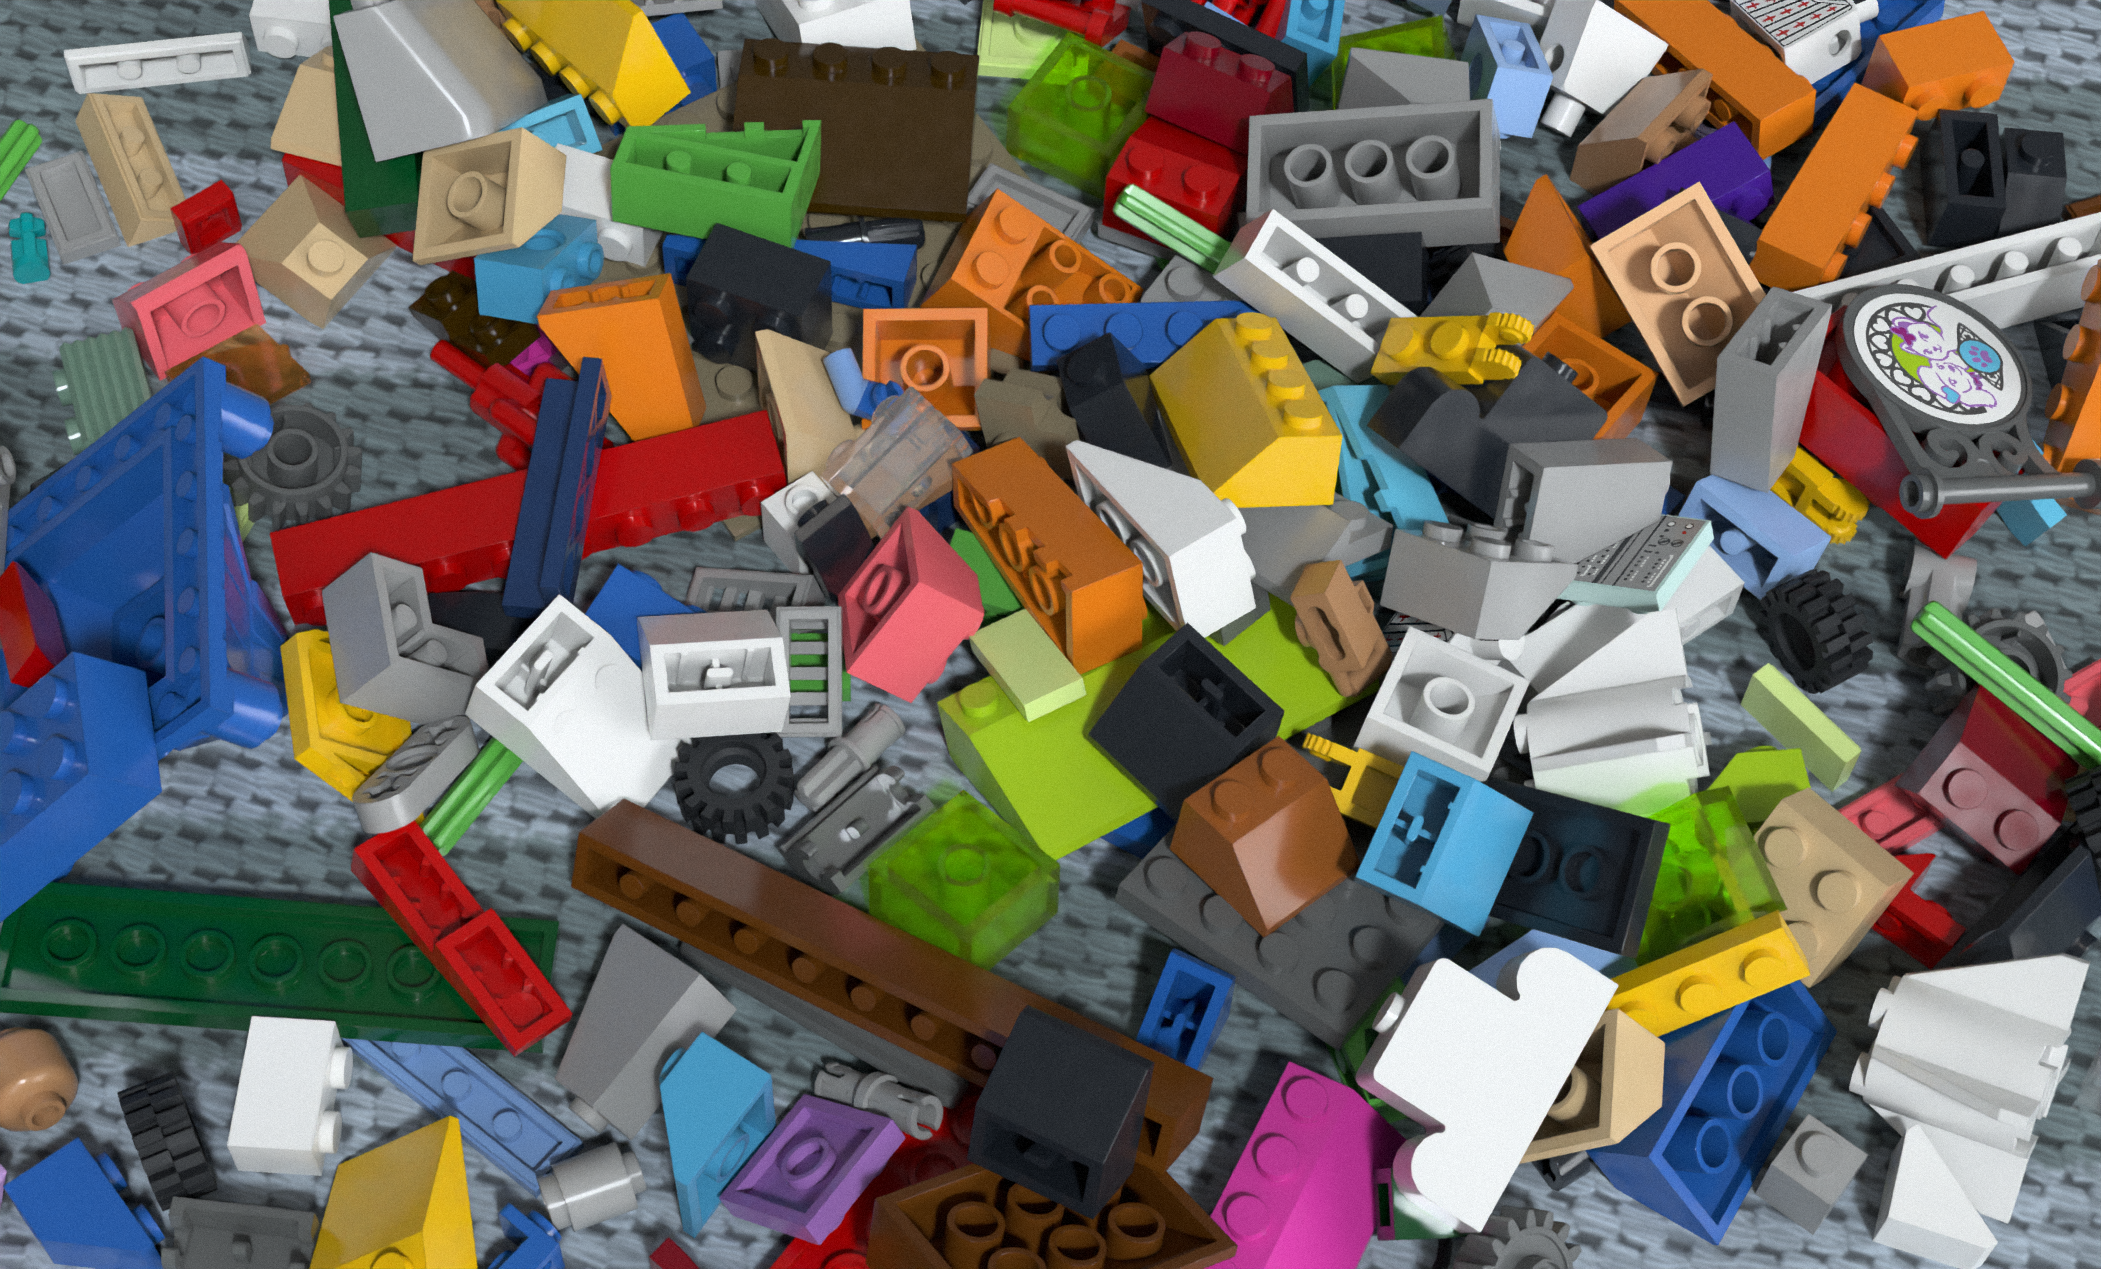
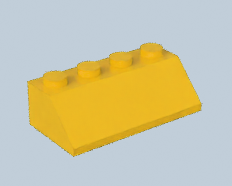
M495 0L507 18V21L501 26L514 45L522 52L530 48L536 61L550 76L555 75L559 71L560 78L573 94H581L583 99L589 96V101L593 108L610 126L617 121L626 128L627 126H651L691 93L643 10L631 0Z
M1247 312L1238 315L1236 318H1216L1149 375L1154 400L1190 476L1201 480L1220 500L1228 498L1237 508L1333 505L1342 434L1276 317Z

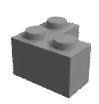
M370 552L322 590L340 703L422 725L452 716L465 715L475 685L489 671L483 638L432 623L422 568Z

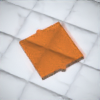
M258 324L164 371L167 381L170 383L204 356L226 366L227 382L264 397L269 402V405L311 383L309 373L291 357L289 346L286 344L279 345Z

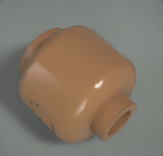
M14 1027L1 1031L0 1127L13 1132L41 1131L52 1127L61 1120L65 1111L69 1109L78 1091V1077L52 1034L41 1029H26L24 1027Z

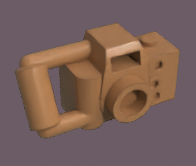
M1342 560L1306 565L1290 596L1297 611L1295 618L1297 637L1303 646H1312L1317 650L1320 666L1329 672L1340 695L1344 697H1357L1384 674L1392 664V651L1373 615L1375 603L1363 580H1351Z

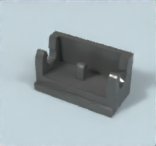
M875 765L777 850L806 885L829 896H834L845 891L937 808L926 794L917 793L911 796L904 790L899 783L905 775L901 768L892 765L880 770Z
M173 1196L168 1216L170 1225L174 1228V1241L172 1248L162 1247L161 1263L163 1269H309L321 1226L315 1212Z

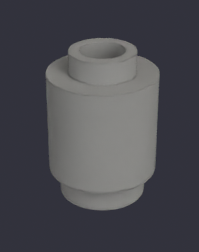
M616 1142L551 1165V1173L536 1178L551 1224L557 1230L571 1226L574 1232L638 1209L635 1194L647 1190L634 1151L621 1154Z

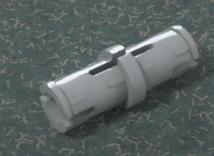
M830 1062L825 1067L828 1072L839 1075L841 1078L826 1074L821 1070L817 1075L814 1090L817 1098L890 1118L901 1131L920 1140L929 1139L933 1135L929 1129L918 1126L917 1123L931 1127L936 1131L940 1127L943 1118L941 1101L933 1095L910 1090L896 1084L898 1080L894 1076L879 1071L870 1074L862 1073L838 1062Z

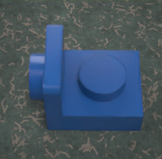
M507 1203L498 1212L504 1236L518 1246L514 1253L511 1250L501 1253L487 1269L565 1268L559 1244L562 1237L558 1230L544 1216L534 1210H531L525 1216L510 1203Z

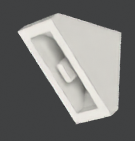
M1919 1124L1906 1130L1891 1154L1873 1242L1959 1269H1976L1983 1264L1998 1241Z

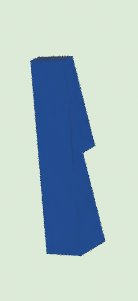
M667 234L662 246L665 274L671 273L673 284L687 287L686 277L706 243V239ZM796 240L794 249L831 261L832 302L862 309H901L908 307L917 281V245Z

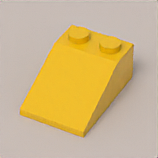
M450 1115L338 1165L309 1269H478L458 1118Z

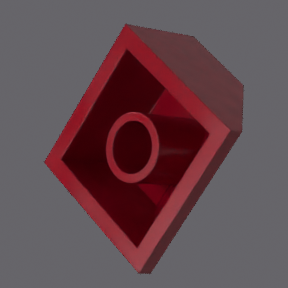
M1184 32L1163 47L1145 112L1248 156L1250 116L1294 113L1291 76L1275 70V65L1264 57L1253 54L1240 55L1221 47V42L1212 35L1203 32Z
M1976 683L1894 786L1994 866L2020 876L2061 825L2069 800V795L2065 789V779L2077 775L2080 765L1981 684Z

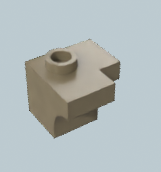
M1015 368L1010 369L1003 382L985 378L974 397L987 449L1020 436L1038 456L1046 460L1049 467L1060 478L1074 480L1066 445L1075 440L1080 441L1077 422L1069 410L1061 378Z

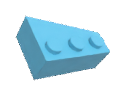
M1387 385L1330 386L1319 390L1318 393L1342 434L1335 492L1350 501L1363 504L1369 512L1393 525L1391 547L1389 549L1350 564L1345 568L1352 581L1363 580L1364 582L1382 580L1386 577L1395 529L1423 530L1424 521L1426 520L1449 523L1425 469L1366 426L1390 394Z

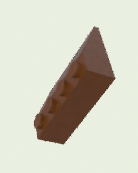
M1135 1162L1133 1173L1092 1220L973 1163L875 1198L866 1265L870 1269H1204L1235 1257L1238 1245L1167 1171L1161 1175Z

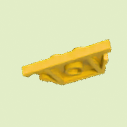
M314 629L296 633L280 646L294 759L352 801L353 794L412 736L411 724L407 720L340 703L328 631ZM423 812L415 819L418 825L424 820Z

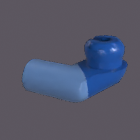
M851 348L835 351L823 359L841 407L848 414L876 423L889 422L900 415L906 400L902 387L891 380L886 385L864 379Z

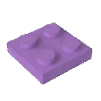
M804 1094L719 1199L728 1211L737 1218L821 1245L826 1237L841 1224L846 1212L869 1183L884 1170L887 1161L906 1137L890 1118Z

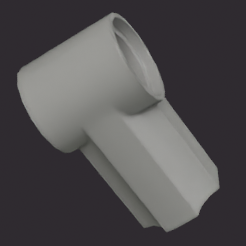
M1914 544L1910 548L1903 570V576L1909 578L1904 592L1900 591L1899 595L1900 598L1906 600L1897 656L1903 658L1908 665L1935 670L1926 662L1928 657L1937 651L1912 632L1910 628L1911 622L1918 611L1931 600L1938 601L1954 615L1962 619V613L1968 605L1977 571V559L1952 554L1945 560L1931 548Z

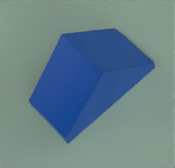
M1174 948L1168 956L1135 1041L1201 1071L1229 1017L1236 976Z

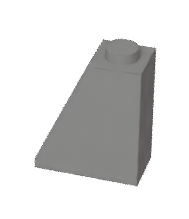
M1773 286L1719 354L1716 369L1710 474L1768 493L1795 457L1831 316L1832 304Z
M1638 438L1509 444L1493 526L1506 530L1505 541L1515 544L1517 538L1545 542L1555 546L1553 557L1576 564L1660 521L1665 495L1670 486V471L1673 461Z
M622 924L612 938L555 1076V1080L576 1097L568 1109L600 1134L609 1124L632 1140L662 1103L659 1077L671 1055L681 1047L688 1050L701 1032L714 1039L737 1008L699 972Z

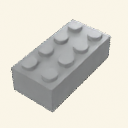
M1480 99L1250 116L1246 225L1269 210L1274 209L1312 238L1422 232L1426 247L1500 243V132L1493 100Z

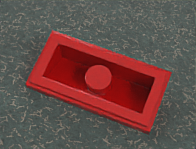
M12 561L0 577V640L11 683L31 688L40 678L67 657L54 604L18 562Z

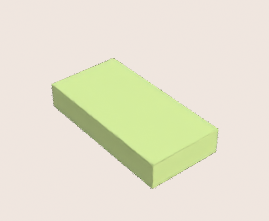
M1026 609L979 629L974 636H969L972 652L1027 722L1087 695L1082 676Z
M1767 663L1754 673L1740 705L1786 749L1801 748L1805 767L1832 792L1848 780L1860 756L1861 748L1773 665Z

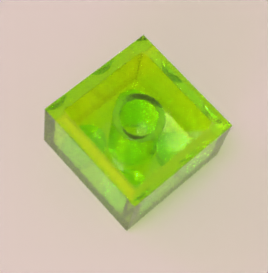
M1067 32L1008 106L1006 150L1010 155L1104 200L1106 176L1129 136L1152 116V114L1145 112V107L1156 73L1086 41L1071 32Z
M1729 786L1694 793L1646 817L1669 823L1671 826L1637 958H1634L1638 967L1776 910H1779L1780 913L1788 910Z
M964 789L868 865L869 914L987 971L1058 913L1060 864Z

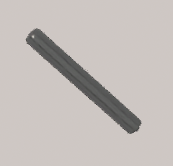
M682 942L680 946V954L684 959L880 1071L896 1077L898 1081L915 1091L937 1097L941 1101L942 1106L954 1109L962 1101L969 1087V1081L685 942Z

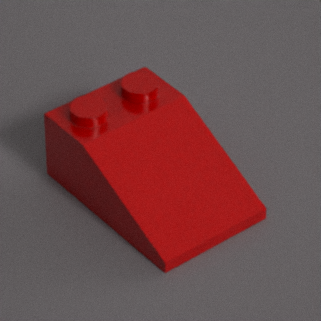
M1152 115L1129 136L1106 176L1102 225L1168 248L1114 214L1113 207L1117 197L1130 183L1139 186L1226 239L1236 220V214L1241 211L1247 200L1248 156Z

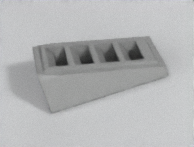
M696 567L685 606L694 605L708 613L735 611L740 593L748 594L743 611L762 610L765 598L774 600L770 615L776 624V607H790V604L791 607L824 606L826 600L814 575ZM715 588L725 590L718 611L708 610ZM792 630V633H816V630Z
M776 607V626L783 637L791 695L782 732L776 733L781 738L842 736V607ZM792 630H828V642H792ZM791 655H828V667H791ZM791 680H828V692L791 693ZM791 706H828V718L790 719Z

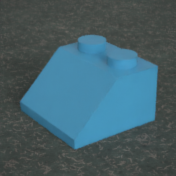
M704 1032L699 1034L688 1050L683 1047L677 1049L664 1065L659 1077L683 1231L694 1238L721 1204L719 1197L776 1129L771 1074Z

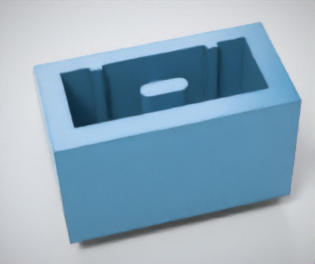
M1411 751L1353 881L1464 932L1479 937L1534 813L1480 781Z

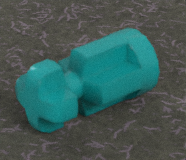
M23 212L20 214V218L11 219L8 225L10 237L20 238L12 240L10 243L13 277L20 284L48 280L50 277L47 241L46 239L36 238L45 236V222L41 218L33 217L31 212Z

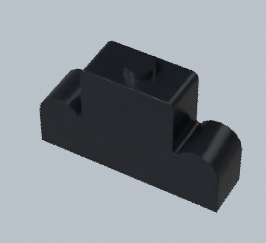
M1518 344L1497 345L1495 348L1507 350V352L1513 353L1514 356L1519 357L1518 359L1521 360V367L1515 379L1484 380L1483 384L1459 385L1437 369L1418 367L1408 372L1397 383L1366 425L1494 520L1509 444L1592 440L1608 417L1606 410L1572 384L1578 376L1575 370L1550 352H1547L1541 360Z

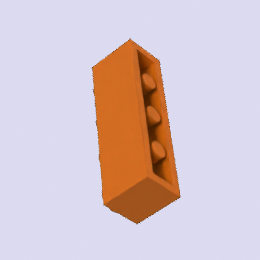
M1614 0V10L1669 44L1651 71L1655 76L1697 69H1705L1713 74L1706 99L1711 102V106L1705 119L1717 129L1735 121L1763 160L1813 133L1816 89L1813 88L1807 78L1796 74L1779 60L1768 46L1756 41L1739 27L1730 15L1722 13L1708 0Z
M1854 82L1756 242V254L1749 267L1758 282L1771 288L1774 286L1794 292L1838 280L1848 259V256L1842 254L1846 245L1855 249L1858 247L1872 219V216L1866 214L1870 205L1878 209L1882 207L1896 179L1890 172L1893 167L1904 170L1918 144L1919 138L1910 133L1919 111Z

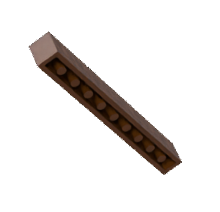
M621 800L579 832L571 883L572 888L983 1088L1020 1012L1027 1004L1155 1062L1135 1162L1161 1175L1169 1169L1199 1133L1214 1079L1211 1076L629 800Z

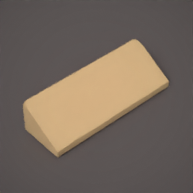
M87 93L76 118V124L127 247L176 232L170 208L186 200L143 98Z

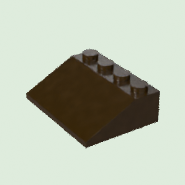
M776 38L762 40L745 39L738 74L733 132L744 131V122H764V131L800 130L802 129V120H821L820 175L807 209L808 212L966 223L977 112L979 55L960 54L954 51L926 52L901 50L896 47L842 46L833 42L822 44L786 42Z

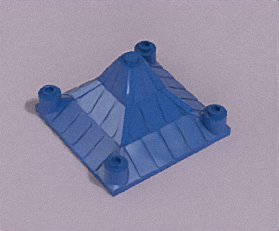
M204 356L8 511L4 571L12 561L18 562L52 601L67 656L74 651L146 672L158 761L168 755L173 749L181 751L216 740H223L244 748L253 749L271 738L278 730L282 718L288 714L280 646L289 640V637L259 584L251 580L229 485L223 483V453L234 458L245 459L255 451L261 450L272 435L274 422L269 402L264 397L227 382L226 366ZM3 648L0 650V713L29 689L11 683ZM74 863L51 882L57 883L59 880L67 877Z

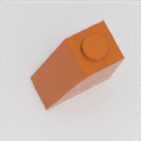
M671 273L550 291L537 315L540 328L579 375L583 357L602 358L612 395L609 412L634 442L700 425L706 411V404Z

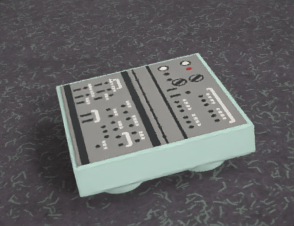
M1661 514L1660 521L1576 563L1578 564L1576 578L1557 599L1570 600L1579 606L1598 604L1627 608L1636 614L1661 611L1713 541L1714 535L1711 520Z

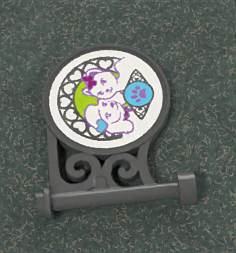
M1888 284L1876 286L1863 291L1851 301L1836 328L1835 345L1837 354L1845 373L1858 391L1870 403L1911 473L1903 478L1899 489L1901 504L1907 512L1913 513L1920 519H1930L1940 513L1943 505L2058 498H2074L2075 502L2083 509H2101V458L2083 459L2076 464L2072 472L2061 473L2046 461L2035 446L2027 425V411L2030 408L2033 396V385L2029 369L2016 346L1993 322L1977 310L1951 296L1914 285ZM1912 431L1926 436L1921 446ZM1993 450L2000 452L1997 459L1993 455ZM1958 459L1960 467L1952 468ZM2023 467L2028 475H2018L2017 473Z

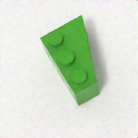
M802 120V129L764 131V122H744V131L706 133L705 124L627 126L610 168L612 219L615 222L706 240L715 224L719 223L794 249L820 175L821 120Z

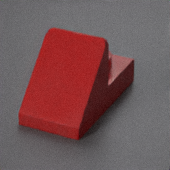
M1933 853L1896 855L1893 857L1914 874L1871 929L1931 970L1961 939L1966 928L1953 920L1951 914L1940 904L1924 900L1914 893L1926 876L1936 855Z

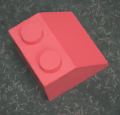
M218 242L200 253L186 257L181 263L150 280L132 286L127 292L112 299L122 330L125 327L133 329L142 358L160 381L266 323L247 252L240 243Z
M907 506L838 594V604L843 609V647L846 673L912 703L927 683L933 684L939 679L945 669L949 656L963 639L968 640L969 636H974L982 623L984 607L978 575L922 514Z

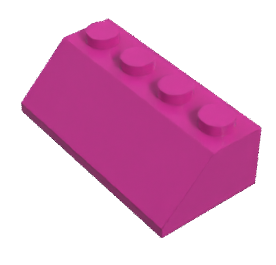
M1289 1061L1210 1216L1238 1245L1236 1255L1204 1269H1357L1377 1228L1373 1170L1393 1168L1396 1153L1407 1140L1354 1089Z

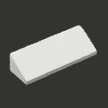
M242 32L64 50L65 61L75 91L79 94L246 77L248 74H251L250 46Z

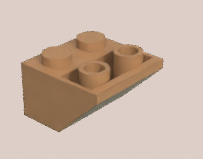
M1697 69L1643 78L1578 145L1569 180L1597 196L1654 164L1658 165L1661 160L1698 141L1699 139L1694 137L1696 129L1705 119L1711 106V102L1706 99L1713 74L1705 69Z

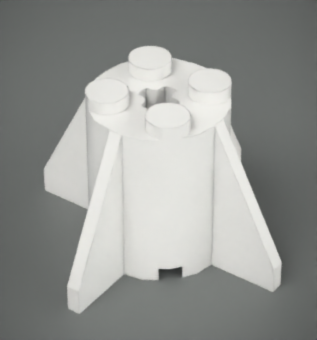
M1677 608L1646 614L1530 700L1527 704V713L1515 715L1513 724L1519 753H1530L1534 779L1525 780L1524 786L1671 824L1661 865L1691 875L1722 871L1710 806L1711 791L1698 793L1697 778L1710 776L1706 746L1712 745L1710 732H1703L1698 703L1687 704V702L1683 701L1680 689L1691 688L1693 685L1687 672Z
M2056 953L1906 973L1902 978L1894 975L1888 989L1881 988L1876 996L1869 1017L1868 1027L1879 1030L1869 1053L1862 1052L1851 1077L1849 1091L1863 1095V1102L1868 1103L1901 1136L1904 1135L1907 1129L1919 1124L1975 1209L1982 1215L2007 1224L2011 1219L2030 1155L2039 1137L2032 1134L2036 1119L2041 1120L2042 1117H2047L2056 1087L2066 1074L2071 1061L2070 1058L2066 1057L2068 1045H2065L2064 1042L2071 1034L2072 1028L2070 1026L2090 961L2065 953Z

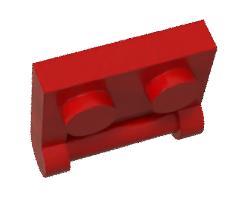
M994 0L993 11L1007 17L1020 14L1085 36L1084 40L1086 43L1101 48L1127 28L1132 7L1116 3V0Z

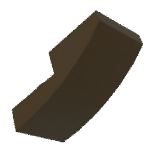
M453 270L449 274L431 282L427 286L425 294L408 307L413 317L438 338L448 341L486 369L495 363H499L502 366L508 365L541 336L533 323L480 315L476 280Z

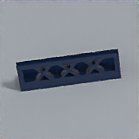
M583 357L579 381L546 378L502 601V607L506 616L537 619L559 594L571 604L574 602L612 398L602 358Z

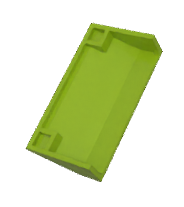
M1268 592L1271 610L1227 645H1221L1210 636L1205 637L1208 642L1285 711L1276 736H1280L1283 740L1380 690L1379 679H1377L1357 697H1344L1340 695L1329 672L1320 666L1317 650L1312 646L1305 647L1300 643L1295 629L1296 609ZM1145 597L1147 618L1142 620V649L1081 674L1086 696L1027 722L990 675L937 702L949 755L956 766L1046 865L1159 807L1087 740L1090 730L1140 664L1176 633V630Z

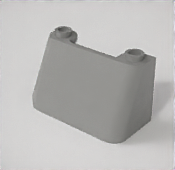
M350 0L353 7L352 10L333 16L376 162L495 133L548 102L541 77L475 0Z

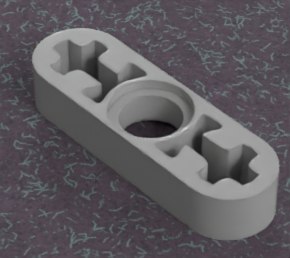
M452 716L430 722L419 728L353 794L352 801L364 832L371 834L385 833L399 829L414 821L478 755L480 749L468 717Z

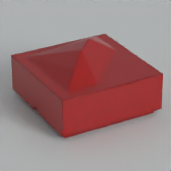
M222 179L170 208L180 243L190 255L200 253L241 231L242 223L234 194Z

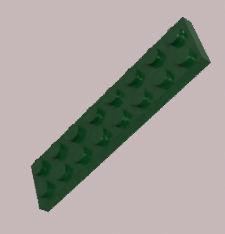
M50 882L4 919L0 932V1013L249 1031L252 1016L324 1020L336 1022L340 1038L509 1051L382 907ZM499 917L553 987L560 940L559 921ZM545 1037L523 1052L543 1053Z

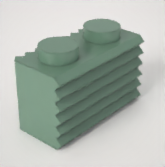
M125 327L121 332L113 330L109 335L100 333L97 338L88 336L84 341L76 339L72 344L63 343L59 347L64 368L52 371L62 406L73 405L76 416L64 419L74 455H79L152 397L143 358L134 331L131 328Z

